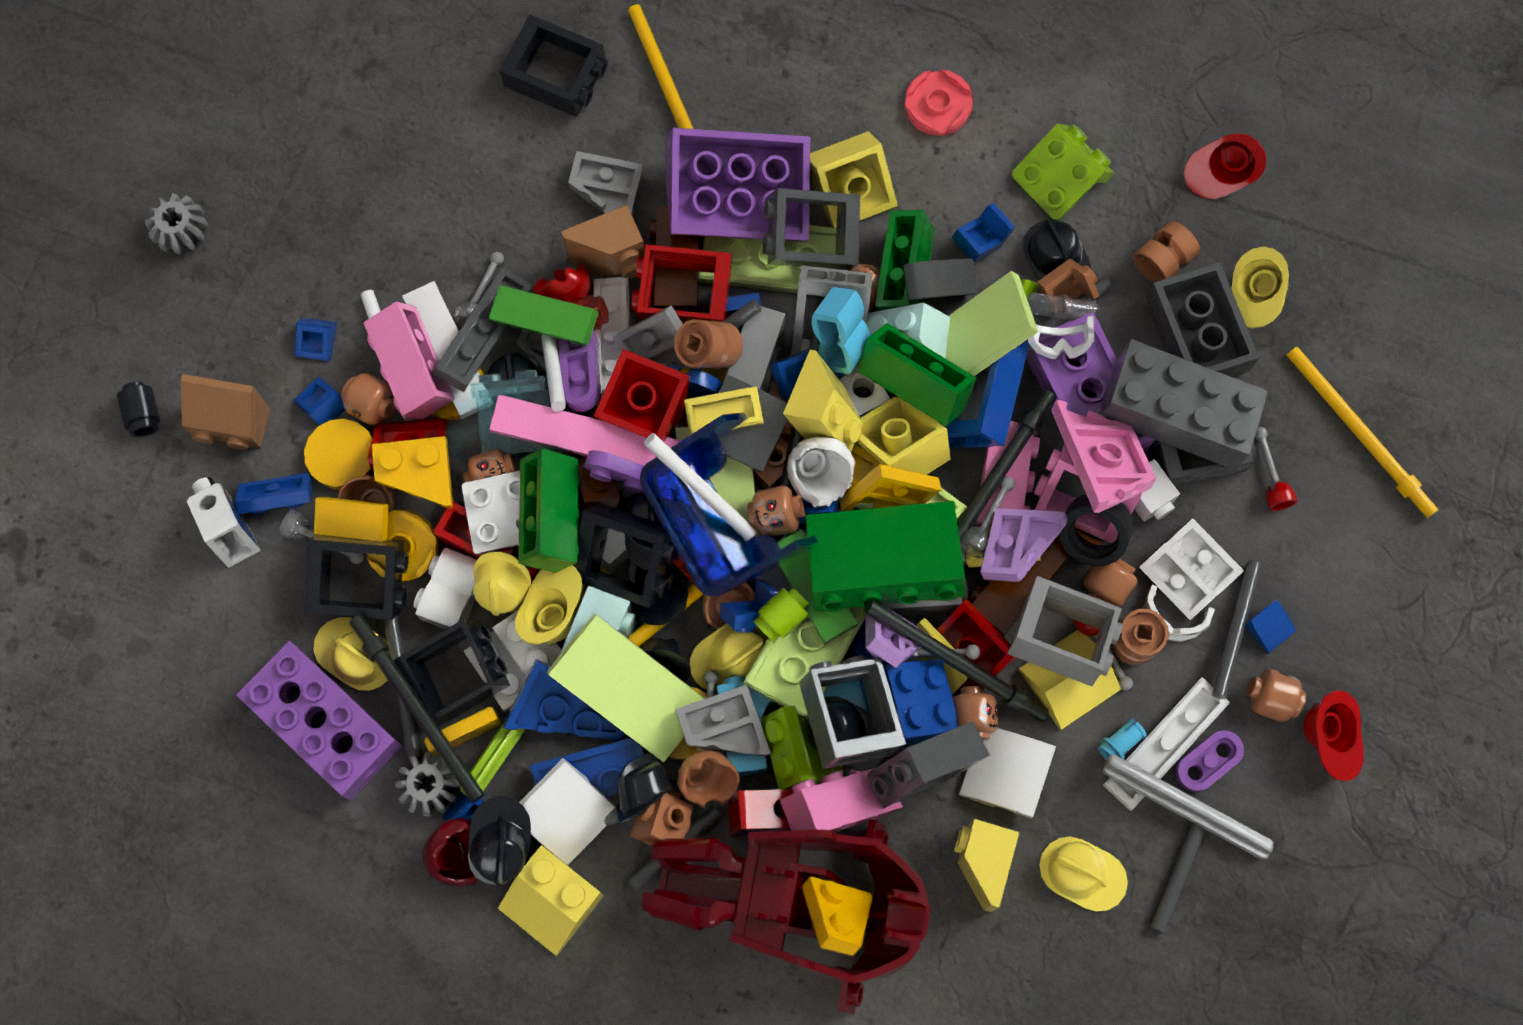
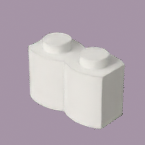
M444 548L440 556H434L428 574L431 576L430 582L426 588H420L414 600L413 606L417 609L415 614L421 621L447 629L462 619H469L476 600L473 593V569L477 559Z

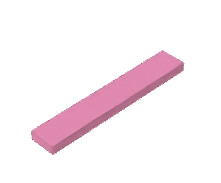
M500 394L498 396L489 428L490 432L587 456L588 451L591 450L610 453L649 467L656 471L658 475L681 480L644 445L646 438L602 420L567 411L555 412L551 407ZM667 437L664 443L706 482L714 449Z

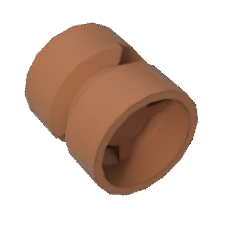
M1171 220L1154 234L1153 240H1147L1134 252L1133 261L1140 273L1148 281L1154 283L1176 276L1180 268L1186 267L1199 255L1200 246L1197 239L1185 226Z
M692 319L679 327L675 335L674 346L680 362L688 367L726 369L738 362L742 354L743 341L739 330L731 323Z
M1150 609L1134 610L1119 622L1123 624V628L1116 645L1111 644V648L1115 656L1122 662L1130 665H1140L1149 661L1164 648L1169 637L1168 626L1164 618L1156 611Z

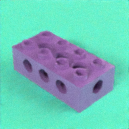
M1094 312L1055 327L1068 328L1079 326L1087 322V316H1094V342L1087 352L1076 358L1069 359L1065 352H1061L1057 359H1050L1038 354L1029 344L1026 360L1041 391L1043 392L1046 389L1056 395V399L1050 406L1051 410L1056 400H1062L1067 402L1066 409L1076 414L1086 416L1088 410L1100 414L1117 358ZM1083 332L1068 336L1040 334L1038 342L1046 347L1053 348L1063 338L1074 348L1083 343L1085 337ZM1067 361H1075L1079 367L1072 366ZM1082 391L1092 393L1095 398L1086 397ZM1136 433L1144 452L1148 451L1155 439Z
M290 640L236 694L341 796L350 801L403 747ZM300 689L299 698L293 703H288L290 693ZM326 713L325 723L319 728H314V721L317 716ZM347 738H352V748L348 752L341 754V743Z

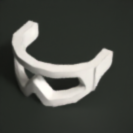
M1087 316L1085 324L1075 327L1051 328L1036 325L1038 333L1028 339V343L1038 354L1047 358L1057 359L1061 352H1065L1069 359L1076 358L1087 352L1094 342V316ZM1083 332L1085 337L1084 342L1074 348L1063 338L1053 348L1046 347L1038 342L1040 333L1051 336H1068Z
M1151 585L1143 608L1156 611L1159 614L1153 601L1157 586ZM1208 607L1204 613L1202 624L1194 628L1174 629L1165 620L1169 632L1168 640L1183 642L1197 637L1210 626L1215 609Z

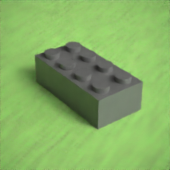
M1131 339L1117 357L1100 414L1109 420H1117L1133 426L1136 433L1235 469L1250 456L1268 391Z

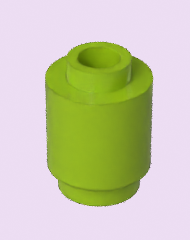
M782 588L757 611L760 615L753 622L774 643L779 637L784 639L809 615L804 610L809 603L795 588L789 592Z

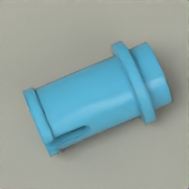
M1130 718L1110 738L1104 737L1098 750L1105 760L1111 754L1125 759L1124 754L1141 739H1144L1147 734L1138 722L1135 723V720Z

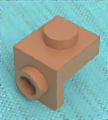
M1068 259L1037 282L1048 309L1055 314L1082 294H1085L1092 300L1100 296L1095 285L1097 277L1092 269L1087 265L1081 266L1072 259Z

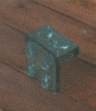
M525 370L515 372L516 379L501 380V374H489L479 376V383L470 384L472 399H476L482 452L500 448L505 454L537 451L541 448L547 450L552 448L500 435L489 430L499 394L550 407L546 376H537V370Z

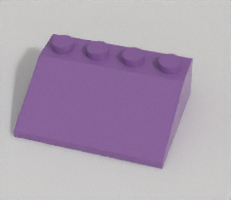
M672 128L665 136V182L670 235L763 240L764 234L768 233L769 219L764 218L766 198H769L770 194L777 188L810 191V137ZM786 202L785 241H809L810 204Z

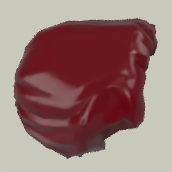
M448 819L438 827L424 844L422 857L425 869L431 877L444 885L461 887L474 885L479 880L471 871L468 861L471 819Z

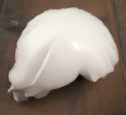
M817 436L797 443L796 447L792 449L787 462L788 478L797 495H800L801 498L811 503L814 507L830 506L833 501H837L839 497L841 498L844 495L845 491L852 485L853 468L856 462L851 455V451L846 447L847 444L842 443L839 439Z

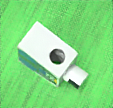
M204 477L194 482L192 489L195 495L188 498L187 504L205 543L229 568L261 551L243 515L238 514L235 501L220 483H214L211 477Z

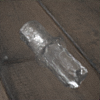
M1031 293L1027 299L1032 314L1056 317V320L1063 322L1065 319L1075 320L1091 313L1088 311L1098 312L1096 300L1068 298V295L1064 293L1059 296Z

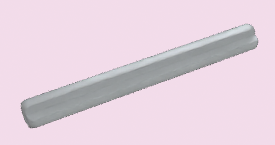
M1111 754L1105 761L1102 772L1108 777L1261 860H1266L1273 850V841L1115 754Z

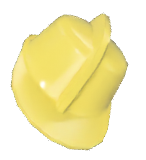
M1258 247L1251 249L1242 255L1234 269L1231 290L1247 328L1264 327L1273 322L1281 313L1289 287L1288 263L1283 255L1273 248Z
M488 552L481 555L475 561L473 593L479 605L490 611L494 616H499L500 613H515L518 611L531 586V577L527 567L518 564L516 557L504 552Z
M569 566L556 573L545 570L538 572L515 619V629L522 640L529 644L539 645L545 643L552 646L554 643L567 638L577 614L575 608L582 591V578L576 567Z
M338 617L328 621L319 629L314 639L313 651L318 663L343 683L356 690L371 691L384 685L388 679L375 660L370 661L363 651L362 646L364 644L349 624L352 618Z
M726 623L704 638L694 648L690 657L691 674L694 681L707 690V684L704 682L703 676L709 670L715 671L718 675V681L714 684V692H718L717 685L724 684V679L734 676L747 677L768 637L760 628H755L753 632L742 633L734 631Z
M1075 837L1058 838L1050 843L1042 853L1039 864L1040 872L1047 887L1081 907L1096 912L1106 911L1118 905L1125 896L1128 881L1126 871L1121 862L1110 853L1091 843Z

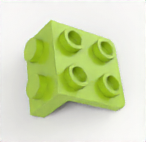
M1057 123L1012 172L1015 181L1055 220L1062 219L1097 182L1106 183L1115 174L1108 167L1111 164L1110 159L1097 148L1093 151L1085 143L1088 137L1074 124L1069 127L1068 125Z
M795 705L782 707L760 718L771 752L770 757L779 790L792 789L793 786L811 779L814 780L815 784L822 783L821 778L842 771V774H844L842 766L823 769L819 753L811 745L807 737V723L804 721V718L797 715Z

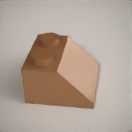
M627 205L561 231L567 257L571 265L578 267L582 263L588 271L606 278L628 277L632 279L636 277L638 256L644 257L645 247Z
M182 374V427L192 436L194 441L203 444H213L214 440L227 442V446L238 450H248L249 446L261 448L271 408L253 386Z

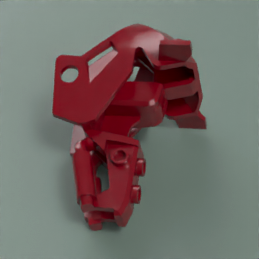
M869 819L866 837L840 835L832 830L825 829L749 832L747 857H738L730 846L719 842L717 838H665L662 841L655 842L652 847L650 859L660 862L662 873L659 888L653 893L644 892L642 909L649 912L652 917L696 930L712 928L723 921L735 922L734 932L730 934L729 941L841 979L838 1011L855 1014V1008L861 1005L864 992L863 984L859 982L884 978L901 970L913 958L920 947V941L927 934L930 905L927 901L924 883L920 876L888 847V832L885 831V825L877 820ZM800 850L853 852V859L867 863L870 873L875 882V888L865 931H867L864 954L851 969L842 966L830 967L783 951L786 933L817 938L802 889V885L811 876L847 886L841 878L827 869L798 864ZM683 862H719L721 868L691 865Z

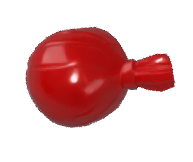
M581 263L576 270L568 267L565 270L557 269L554 272L556 279L548 281L545 278H541L534 286V294L582 305L589 294L591 278L588 269Z

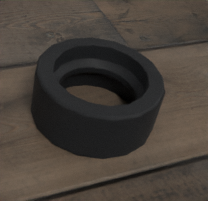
M1084 494L1077 497L1067 507L1065 514L1068 521L1067 525L1059 533L1060 542L1067 554L1076 561L1089 566H1106L1116 562L1126 552L1134 528L1132 516L1123 503H1119L1100 513H1094L1087 495ZM1085 514H1096L1105 517L1117 529V539L1107 545H1097L1088 542L1076 530V520Z

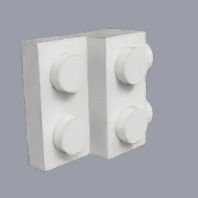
M518 611L492 627L494 631L491 632L492 642L490 643L496 655L504 661L508 670L506 676L511 685L493 695L505 713L511 709L535 659L552 665L562 651L557 643H554L552 646L545 643L537 645L529 644L522 640L515 629V619ZM470 646L464 650V653L486 684L488 682Z

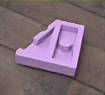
M996 508L980 571L985 580L1020 582L1067 525L1068 518L1065 512Z
M881 604L883 607L887 608V609L890 610L891 612H893V613H895L896 615H898L899 617L903 618L902 616H900L899 614H897L895 611H893L892 609H890V608L887 607L886 605ZM865 613L866 648L874 658H881V661L885 660L897 668L921 649V647Z

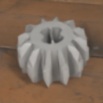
M172 193L168 202L159 197L158 202L160 206L158 208L148 207L149 214L152 217L144 220L145 226L150 231L148 233L149 238L166 253L173 249L176 254L181 255L184 246L194 250L193 241L204 240V234L201 230L208 228L207 221L203 217V209L200 205L195 204L192 198L187 195L180 199L178 195Z
M425 752L423 764H421L417 757H410L413 769L410 771L406 767H400L399 772L407 778L406 780L395 782L397 789L406 790L398 797L399 802L404 804L411 801L408 811L416 814L422 807L425 817H431L433 805H435L440 813L446 812V807L442 801L446 798L454 803L457 797L450 793L449 789L460 788V784L455 779H449L453 774L448 767L445 768L446 764L440 756L434 762L433 755L430 752ZM425 777L436 780V783L431 784L434 789L429 793L424 789H420V786H424L422 780Z

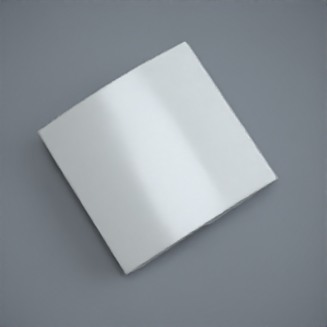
M1193 518L1139 567L1189 620L1195 617L1244 572Z
M998 728L994 733L990 734L989 740L983 741L990 756L967 769L959 795L993 808L997 806L1032 819L1056 746Z
M564 758L519 802L529 814L531 835L567 865L606 827L604 820L616 807L615 803L596 789L586 776Z

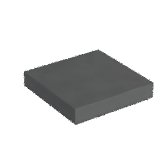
M727 374L719 393L754 386ZM757 388L764 424L697 436L696 442L763 473L788 421L783 415L787 402Z

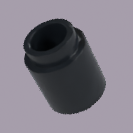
M143 382L125 384L122 387L123 390L119 391L116 395L124 428L129 430V434L132 437H145L156 433L159 430L160 416L153 388L144 385Z

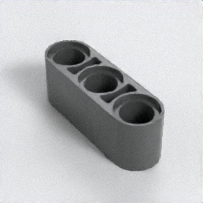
M973 258L932 260L904 264L908 301L977 294Z

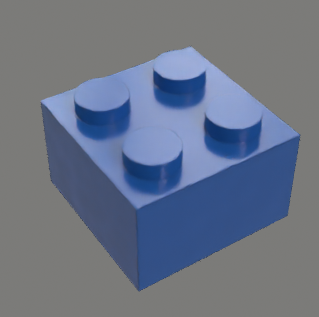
M931 659L905 662L897 668L891 664L883 666L906 745L918 744L958 727L954 701L943 661ZM859 680L867 711L871 713L862 681Z

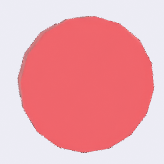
M940 69V72H931V70L923 72L912 80L906 91L905 111L908 120L916 129L928 135L945 136L955 133L966 124L971 115L973 104L972 92L961 76L949 70Z

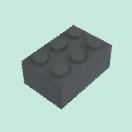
M1220 262L1153 283L1146 296V300L1167 353L1230 377L1250 372L1258 361L1259 356Z

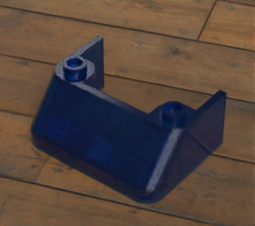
M745 412L723 414L670 449L717 492L710 478L724 468L727 460L726 450L719 437L746 421L748 417ZM658 457L648 462L641 470L640 484L698 589L707 596L716 597L726 594L775 569L818 543L817 538L811 536L796 540L781 549L779 543L768 535H758L745 542L744 538Z

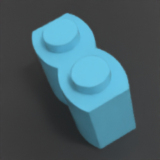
M832 287L812 315V329L820 341L819 355L833 372L851 374L862 357L867 338L870 337L869 329L862 319L864 316V305L856 290Z

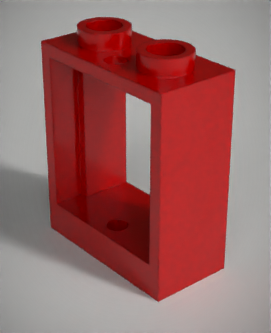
M646 244L644 257L638 256L636 266V278H641L640 290H634L632 296V311L637 312L639 322L663 310L650 308L655 267L714 273L710 313L675 310L682 324L692 319L720 322L726 319L732 270L731 253Z

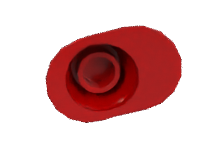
M1234 133L1223 136L1201 147L1190 156L1185 165L1184 177L1186 184L1194 194L1202 198L1217 199L1227 196L1252 184L1261 177L1266 169V153L1259 141L1248 134Z
M1341 690L1332 691L1322 699L1321 703H1314L1312 705V708L1308 710L1305 716L1303 727L1307 741L1318 751L1321 763L1327 773L1334 779L1345 782L1354 779L1360 773L1363 766L1364 749L1361 733V714L1356 700L1348 692Z

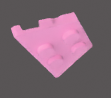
M1062 400L1055 401L1051 412L1094 513H1100L1151 489L1156 477L1133 426L1117 420H1109L1103 415L1088 410L1086 416H1082L1066 409L1067 402Z

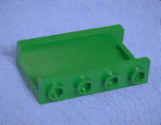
M954 501L806 515L815 610L836 612L843 608L860 606L864 608L871 599L880 605L892 603L911 605L924 600L951 601L965 595V573Z

